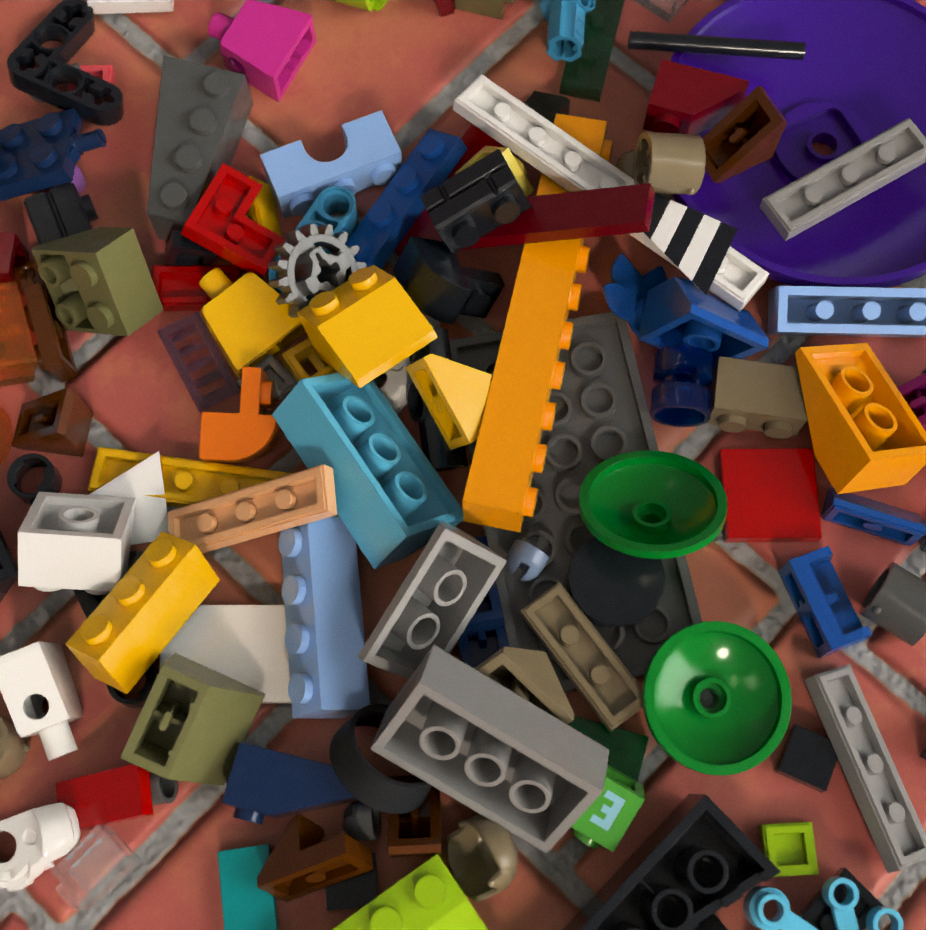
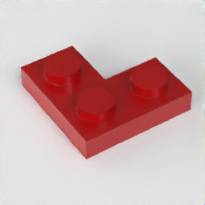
M225 163L221 165L184 224L181 232L182 236L247 272L255 273L261 279H263L269 268V262H272L277 254L274 250L275 245L283 243L285 239L246 217L263 185Z

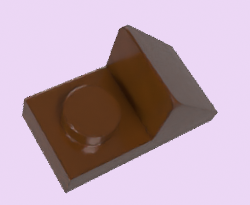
M296 814L258 874L257 887L285 902H289L373 870L372 850L345 833L325 836L324 829L301 814Z

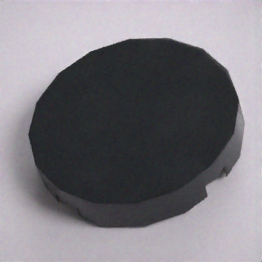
M593 536L580 545L569 565L568 585L570 596L590 621L601 627L621 628L638 625L654 612L664 595L666 575L661 559H643L626 555L610 548Z

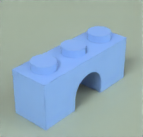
M382 110L341 125L345 152L336 160L329 162L314 160L305 151L301 140L260 154L265 177L283 219L294 215H305L318 195L324 189L331 186L347 188L354 195L356 192L374 185L384 186L390 183L402 166V154Z

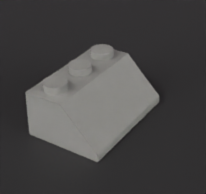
M441 520L358 657L363 662L409 679L433 645L450 654L507 560L473 536Z

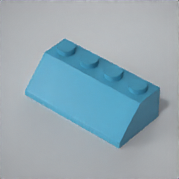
M340 373L301 379L273 412L272 416L307 469L322 464L333 468L337 515L341 518L374 569L402 560L425 546L441 520L452 526H456L463 521V509L373 380L358 388Z

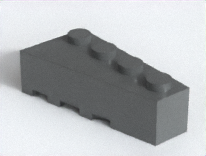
M163 55L147 215L158 239L169 241L173 230H183L184 224L223 163L228 166L231 165L253 106L245 74Z

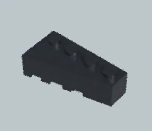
M688 794L563 930H693L699 926V922L722 907L727 908L744 896L743 893L762 881H768L781 871L706 794Z

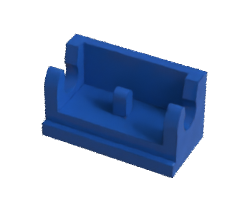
M829 546L800 557L792 558L778 571L818 658L865 641L872 635L868 626L862 627L830 561L833 553Z

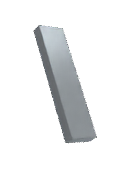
M907 118L763 198L759 207L782 238L787 241L926 163V137L913 121Z
M848 664L804 680L887 873L900 871L926 859L925 831L851 665Z

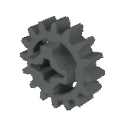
M315 223L301 226V231L287 232L285 236L288 243L275 245L274 250L281 258L268 264L270 269L278 272V278L271 280L269 286L274 288L280 287L282 294L278 296L276 303L278 305L290 303L291 307L288 316L296 318L299 317L297 312L309 305L310 301L305 298L306 296L311 295L315 297L322 292L332 291L348 281L349 276L353 272L366 267V263L355 261L354 256L360 250L358 245L349 247L345 245L348 233L343 231L333 234V226L331 224L321 225L318 228ZM321 246L328 249L331 253H325Z

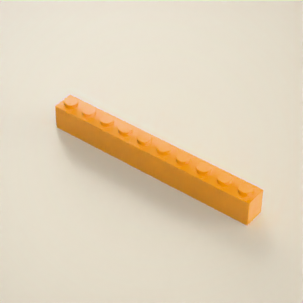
M556 113L554 124L610 163L613 140L606 139L607 121ZM541 173L536 196L569 192ZM585 238L524 244L462 500L464 522L521 533L524 516L533 517L538 488L531 487L533 473L542 474L545 465L548 445L540 444L543 430L552 431L557 403L549 402L552 389L560 390L562 386L565 362L558 361L560 350H569L572 340L574 323L567 322L569 310L578 311L582 284L575 282L577 273L586 274L590 247L583 246Z

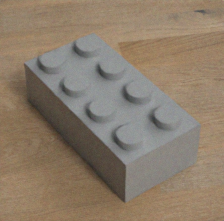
M435 645L432 646L386 709L370 748L372 751L545 853H548L603 792L610 752L609 749Z

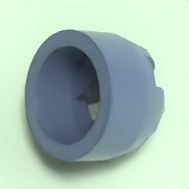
M515 539L506 557V567L511 575L519 567L523 570L520 580L530 581L542 572L549 557L537 547L525 541Z

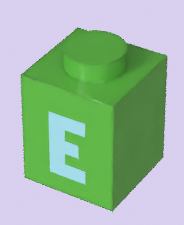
M607 764L603 792L572 825L573 834L584 844L592 848L598 849L602 845L614 852L645 801L643 785Z

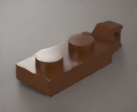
M36 260L19 267H14V288L26 298L27 305L22 307V311L28 327L32 332H35L38 344L33 345V353L39 367L43 371L48 370L61 383L76 378L78 373L66 330L56 315L55 305L45 282L39 275Z

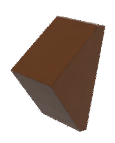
M757 86L702 138L706 153L705 170L714 183L719 184L773 157L787 121L763 87Z
M69 388L23 403L12 447L22 450L83 457L93 414L76 391Z
M416 776L390 777L393 780L403 783H418L423 781ZM432 786L422 805L411 812L402 814L389 813V856L442 855L440 790Z

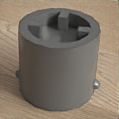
M891 562L870 589L860 608L859 614L913 646L926 633V581L898 564Z

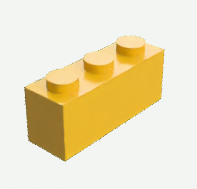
M162 531L65 645L95 679L128 694L220 579L196 544Z

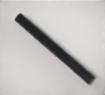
M630 31L628 39V49L789 60H803L806 49L805 42Z

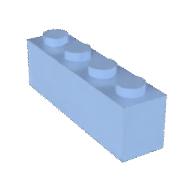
M777 286L770 289L768 294L767 335L926 338V288Z
M332 516L280 531L278 548L282 556L283 584L281 593L282 599L285 602V646L288 651L290 681L288 684V695L292 704V718L341 719L352 716L361 708L370 705L367 663L358 657L365 645L356 541L341 518Z

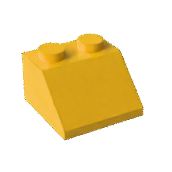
M375 265L356 270L349 276L348 281L332 291L316 295L311 299L308 306L297 312L318 357L358 388L368 384L438 338L433 327L397 279Z

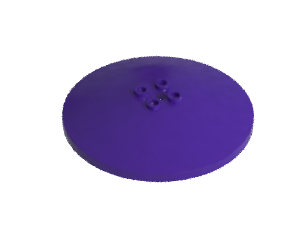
M728 0L708 13L687 35L805 42V56L803 60L680 52L673 54L670 60L672 62L749 80L745 97L757 86L763 87L787 121L772 158L719 184L714 183L705 170L698 192L694 195L672 194L675 201L738 229L730 246L770 273L768 278L791 286L889 288L926 275V163L787 241L782 238L759 207L763 198L907 118H910L926 137V7L914 0ZM713 127L697 135L703 138ZM816 142L827 144L833 153L830 155L818 154L814 151L811 144Z

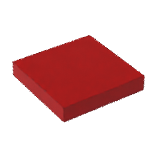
M813 448L720 449L718 453L719 477L728 502L726 520L723 526L724 543L818 542L822 538Z

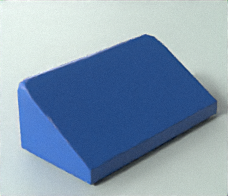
M830 487L827 491L821 514L823 520L907 546H912L926 535V522L917 513L853 493L837 494L833 487Z

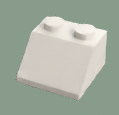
M38 492L18 530V586L34 587L43 592L74 589L85 590L93 595L110 593L128 570L136 498Z

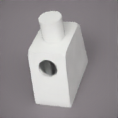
M38 641L0 656V691L19 736L24 738L39 735L48 761L78 750L69 722L83 717V710L62 645ZM45 698L48 700L49 710L47 714H45L43 711V702Z

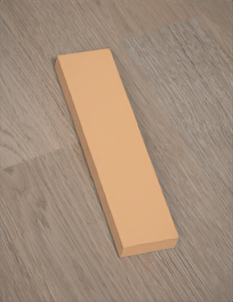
M322 464L167 512L168 534L194 543L201 553H206L337 515L334 470Z

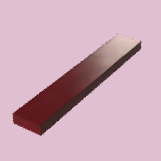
M651 183L527 197L532 208L520 214L515 221L501 225L481 237L474 245L462 248L461 250L649 232L655 192ZM426 209L422 211L394 252L397 256H401L411 236L444 242L434 227Z

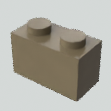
M718 357L710 375L706 424L718 425L719 429L727 432H742L746 429L763 431L766 436L776 439H785L798 435L808 421L798 367Z

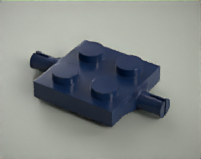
M75 108L58 113H47L41 118L21 124H10L0 129V202L72 182L75 165L81 155L90 150L106 147L107 141L104 132L98 128L81 134L83 119Z

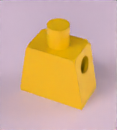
M218 267L208 272L199 282V286L211 298V301L201 309L203 321L238 380L242 378V367H254L269 354L275 357L306 332L299 317L291 318L288 316L291 304L278 305L276 299L280 294L253 272L246 273L233 283Z

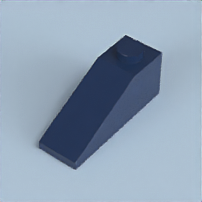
M240 742L222 803L235 807L234 818L262 825L265 815L279 819L358 801V799L350 794L342 785L332 765Z

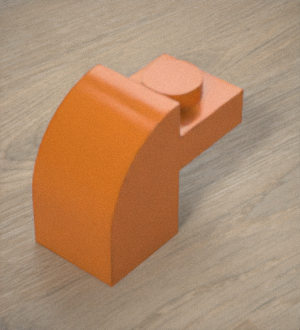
M242 367L239 413L202 412L199 459L214 463H249L263 457L275 446L280 438L282 429L272 415H266V408H273L275 383L273 380H268L269 374L261 367Z

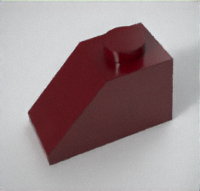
M661 59L643 129L659 133L697 135L718 124L744 99L750 81Z

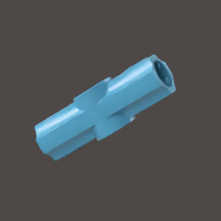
M540 0L542 14L548 22L546 53L554 61L573 62L582 56L585 14L595 8V0Z

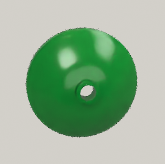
M633 451L611 457L598 464L588 473L579 493L580 515L583 523L592 535L614 550L643 559H670L700 550L718 536L724 526L727 515V496L716 476L696 461L663 451Z
M709 621L693 624L677 631L667 638L652 656L642 685L643 711L652 736L663 751L673 760L699 773L720 776L732 775L759 765L777 748L789 724L792 709L791 687L780 658L760 636L737 624ZM704 689L709 690L713 697L712 704L708 708L704 707L700 702V694Z

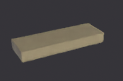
M560 582L520 610V615L609 732H612L643 708L641 686Z

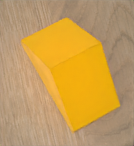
M432 353L406 366L408 374L450 450L477 440L492 374Z

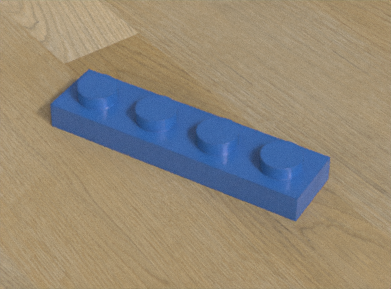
M428 129L346 241L345 245L347 247L354 245L360 247V250L354 256L356 262H365L366 267L375 265L381 269L425 209L420 196L432 188L441 185L466 152L467 147L460 137Z

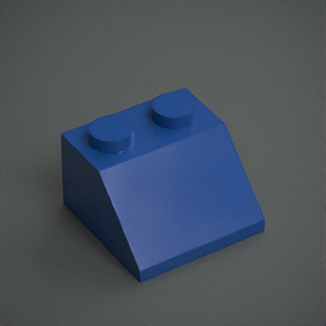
M673 276L648 290L638 339L709 371L713 370L719 356L743 359L768 348L769 338L749 311L742 309L739 312L718 296L710 293L705 295L688 279Z

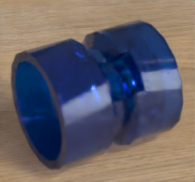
M673 345L656 351L653 364V382L657 386L652 389L650 416L654 421L673 427H694L706 424L710 420L712 395L707 387L712 384L714 359L708 350L690 345Z

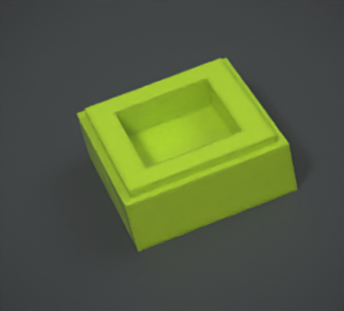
M812 822L758 825L761 852L781 871L774 877L819 874Z

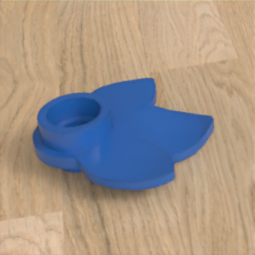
M620 254L614 260L610 270L612 283L602 287L603 293L611 311L617 317L628 321L630 328L638 336L648 290L666 281L667 277L662 266L656 267L642 276L626 256Z

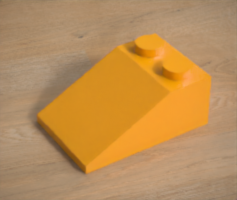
M855 343L800 347L795 352L814 455L837 494L900 486L908 483L926 465V431L869 344Z

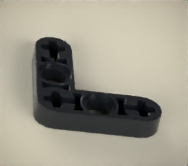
M64 0L60 2L8 57L7 67L10 82L18 90L62 110L75 108L82 119L96 125L110 126L116 124L124 115L122 92L118 87L67 64L95 31L93 8L89 7L87 2L83 0ZM48 41H58L63 44L58 48L52 49L41 46ZM61 83H72L77 86L74 90L68 92L55 89Z

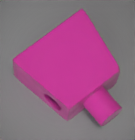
M256 0L246 1L235 19L220 12L215 13L211 18L208 28L209 36L220 40L219 46L225 67L229 71L245 74L247 83L278 102L316 43L312 15Z

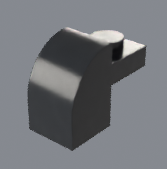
M416 236L409 238L393 269L397 281L421 312L433 319L452 325L458 314L486 318L505 286L499 273L462 267L456 254L450 251L445 242Z

